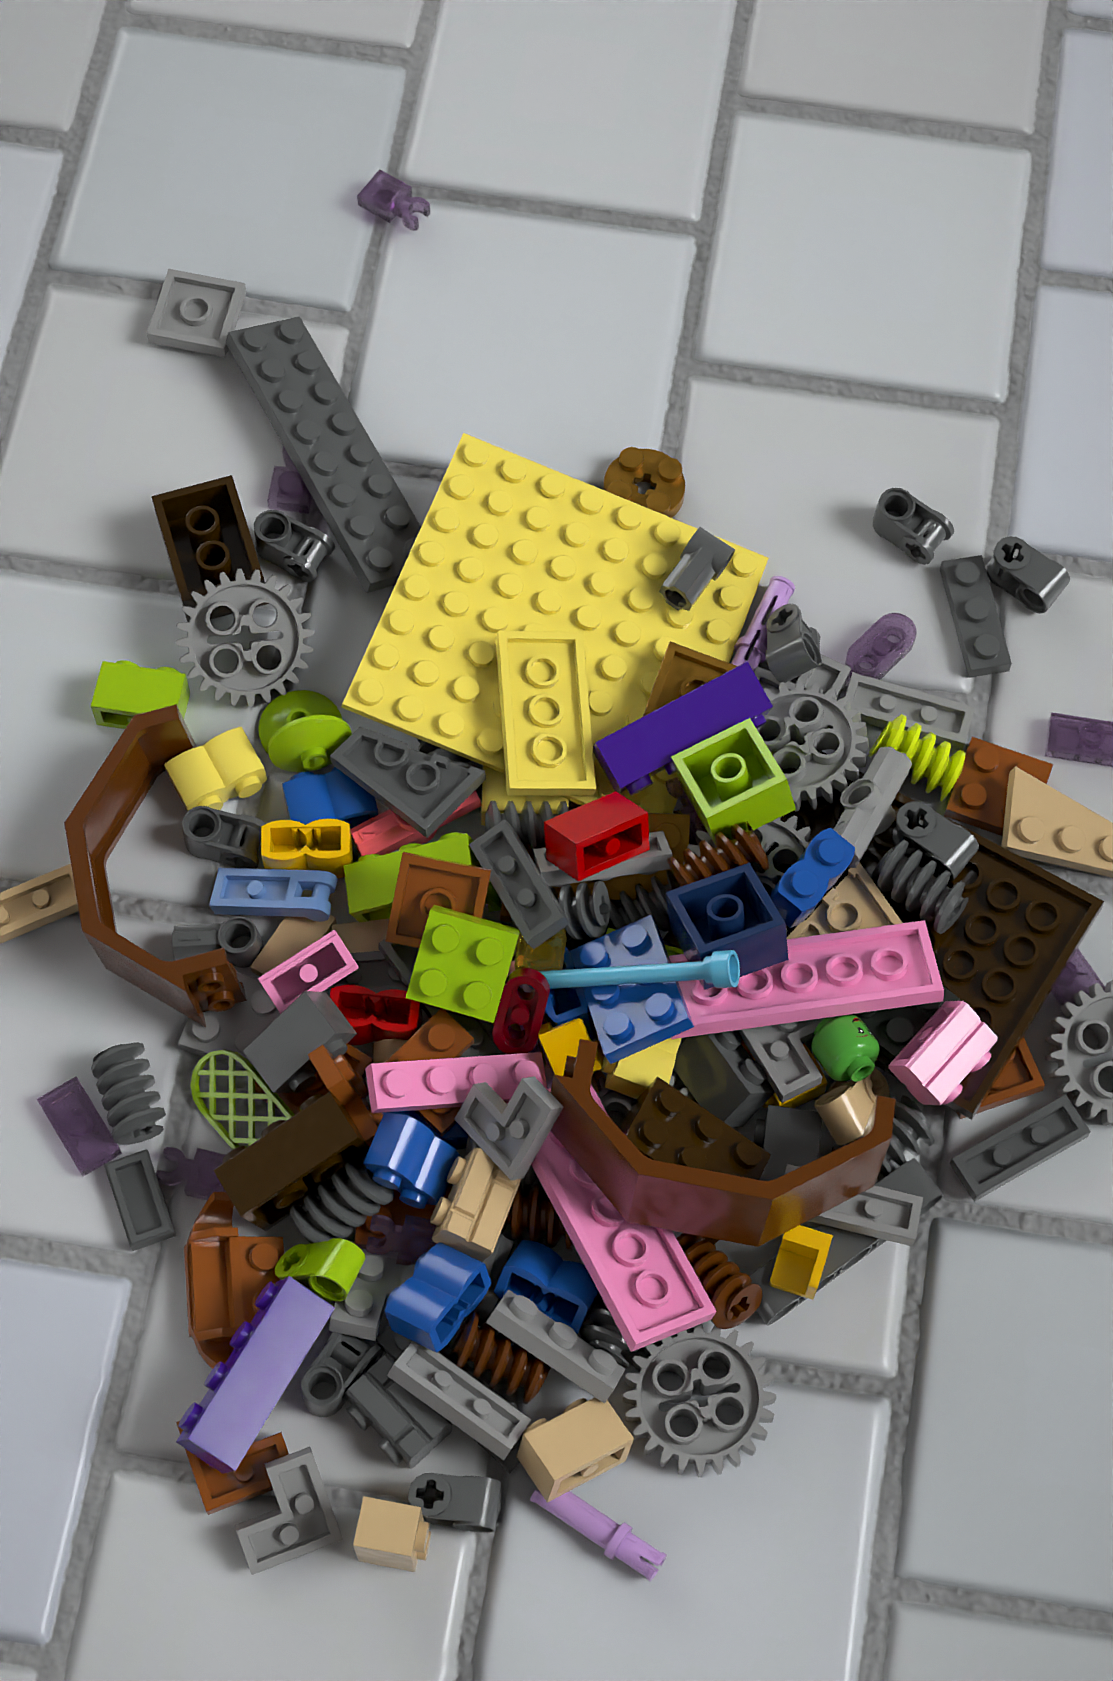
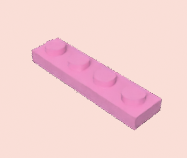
M542 1052L371 1063L365 1068L371 1113L461 1107L473 1084L487 1082L505 1103H509L522 1078L535 1076L547 1089Z

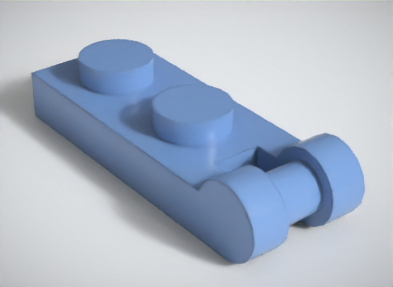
M219 868L209 906L214 914L306 917L313 921L323 922L329 919L332 907L329 902V896L335 892L338 879L333 873L322 870ZM303 890H312L311 897H301Z

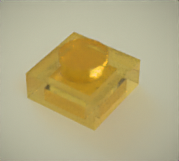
M563 928L535 949L526 943L520 933L514 964L515 970L520 968H531L537 971L562 970L567 940L565 929Z

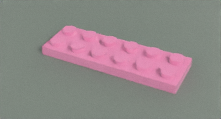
M924 920L787 939L789 960L740 977L737 987H712L704 990L699 980L678 981L694 1027L671 1037V1039L942 1002L944 988L926 922ZM685 954L669 956L671 963L688 962Z
M590 1085L593 1099L607 1114L593 1086ZM550 1131L531 1165L630 1351L633 1352L711 1320L717 1311L674 1233L671 1230L627 1222Z

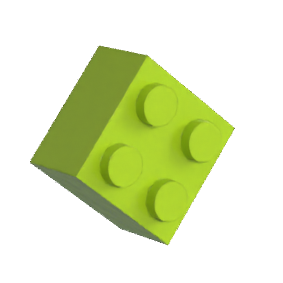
M750 718L671 756L681 786L715 846V834L718 832L723 833L729 840L732 839L731 825L735 823L747 832L746 821L755 830L796 810L787 778Z
M433 905L429 912L405 998L494 1023L519 938V929Z

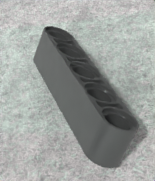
M915 1158L907 1161L875 1184V1186L923 1197L920 1216L931 1209L944 1196V1193ZM823 1224L818 1225L814 1230L833 1235L817 1291L887 1240ZM777 1256L749 1276L752 1280L751 1284H758L762 1289V1300L756 1311L767 1326L776 1322L808 1299L770 1286L769 1282Z

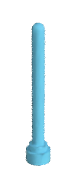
M734 950L714 951L711 956H706L704 961L539 972L546 977L550 989L705 980L707 984H713L715 988L737 987L739 983L740 965L736 952Z

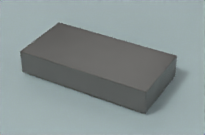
M146 1149L105 1163L104 1167L132 1252L175 1237L176 1234L148 1150Z

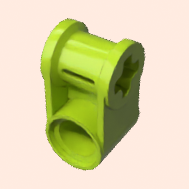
M332 1238L329 1241L306 1245L298 1244L281 1256L275 1267V1275L280 1280L288 1276L292 1277L326 1302L343 1301L346 1299L366 1257L361 1248L341 1238Z

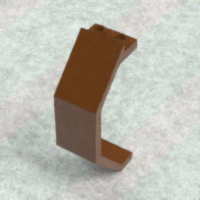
M177 704L133 716L64 822L82 931L104 967L206 1027L204 1012L210 1010L214 1012L226 1011L237 1003L247 1001L244 985L242 982H239L233 964L229 963L225 949L220 948L175 961H163L117 933L106 870V863L110 854L155 780L166 770L164 764L175 756L197 747Z
M580 1039L577 1056L567 1055L563 1076H553L550 1093L562 1104L563 1109L550 1131L627 1222L759 1247L872 1188L892 1139L896 1099L877 1095L862 1138L777 1179L761 1181L656 1161L644 1156L595 1102L591 1095L590 1085L598 1042Z

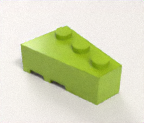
M448 833L441 836L438 841L423 845L418 843L406 844L401 846L396 852L385 855L369 854L360 857L358 862L344 865L349 914L358 922L390 918L403 852L482 867L469 846L474 840L467 833ZM489 881L485 904H488L489 912L500 911L502 906L501 898L491 881Z

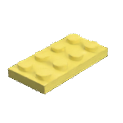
M498 631L496 651L507 796H593L596 790L583 632Z

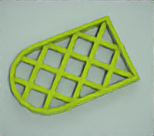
M227 1049L209 1052L198 1061L192 1072L190 1086L192 1098L196 1106L232 1150L240 1147L238 1143H246L250 1146L260 1139L255 1138V1121L268 1122L269 1126L278 1120L287 1121L295 1115L278 1094L273 1093L254 1066L238 1052ZM222 1054L229 1056V1070H216V1056ZM236 1060L246 1070H236ZM209 1061V1070H203L204 1066ZM200 1075H209V1092H200ZM216 1075L229 1076V1092H216ZM236 1076H248V1093H236ZM255 1081L265 1093H255ZM201 1097L209 1098V1109ZM216 1098H229V1115L216 1114ZM236 1098L248 1099V1115H236ZM255 1099H268V1116H255ZM275 1104L285 1116H275ZM218 1120H229V1133ZM236 1121H248V1138L236 1137Z

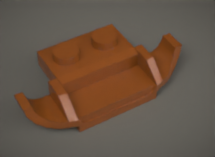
M213 1192L192 1225L187 1244L184 1246L189 1337L193 1338L199 1354L212 1369L218 1362L221 1361L225 1364L234 1350L229 1345L230 1341L241 1324L245 1321L251 1323L259 1308L254 1304L263 1288L270 1281L275 1284L280 1280L275 1275V1267L284 1254L283 1237L239 1236L238 1227L232 1226L234 1205L226 1192Z

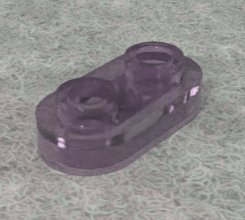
M889 613L875 622L848 649L845 665L851 668L850 678L854 672L861 676L881 680L912 650L917 634L913 621L906 615ZM896 636L900 641L893 643L887 637ZM867 662L872 665V668L864 669L859 664Z

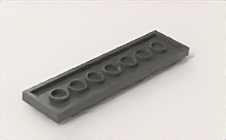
M299 316L228 332L226 344L365 592L369 593L395 586L421 526L302 319Z

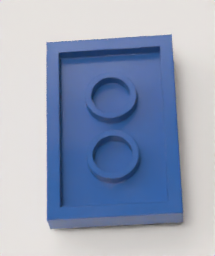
M648 915L570 951L575 969L671 963L658 925L652 915ZM678 981L582 987L603 1053L610 1064L694 1027Z

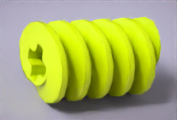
M900 714L894 720L888 722L872 746L868 756L871 758L880 747H892L898 752L905 753L912 762L911 783L916 784L923 777L928 778L925 791L930 793L938 786H941L940 801H943L962 772L966 753L959 750L949 757L951 748L949 742L944 741L934 748L936 734L930 732L922 739H919L921 725L915 723L905 730L907 717Z

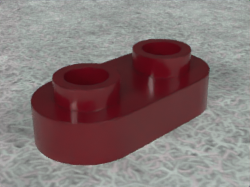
M517 969L510 973L506 979L493 1028L494 1043L506 1054L529 1053L537 1043L550 987L546 977L535 969ZM527 984L532 986L535 991L525 992L520 986ZM517 1023L522 1025L525 1030L516 1031L510 1025Z

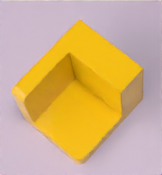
M580 1018L556 1027L547 1022L541 1025L538 1034L555 1075L559 1076L564 1074L567 1055L577 1056L579 1040L591 1041L583 1020ZM599 1043L593 1072L602 1069L604 1054Z
M801 1225L784 1233L770 1278V1286L813 1300L819 1286L833 1235Z

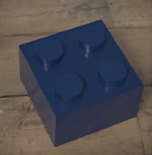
M750 863L666 892L670 929L688 962L704 961V958L711 956L714 951L734 950L739 959L740 977L789 960L786 923ZM699 980L704 990L715 987L713 984H707L705 980Z

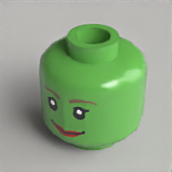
M855 1015L828 1017L822 1020L815 1028L811 1045L816 1059L829 1077L836 1081L852 1080L857 1082L868 1077L875 1068L874 1062L877 1060L880 1051L878 1041L863 1021Z

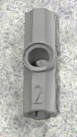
M880 747L863 778L851 783L841 794L840 802L845 810L833 830L855 847L854 857L847 868H856L872 838L887 830L895 820L896 814L891 804L906 779L912 762L905 753L898 752L892 747Z

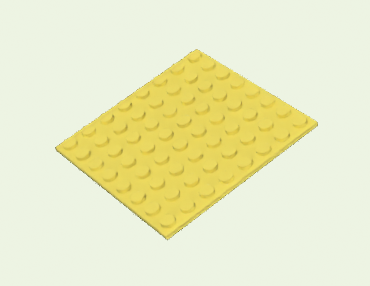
M463 433L341 708L505 774L496 651L498 631L583 632L592 745L594 746L595 742L643 717L670 641L722 661L730 662L735 649L734 646L740 636L769 558L719 538L735 549L731 560L718 579L710 581L690 611L684 609L676 610L666 603L664 596L659 591L666 578L681 560L680 556L697 531V528ZM594 753L596 779L594 795L563 796L579 805L587 804L615 792ZM663 770L651 776L653 784L631 796L628 790L620 793L648 813L672 814L682 786L677 772L668 775L667 771Z

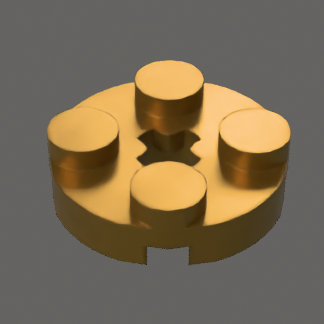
M628 447L622 450L619 457L609 465L604 477L603 490L672 518L678 513L684 501L685 479L682 473L683 468L677 459L671 458L663 452L653 449ZM639 482H649L651 486L655 487V490L648 489L645 494H640L636 484Z

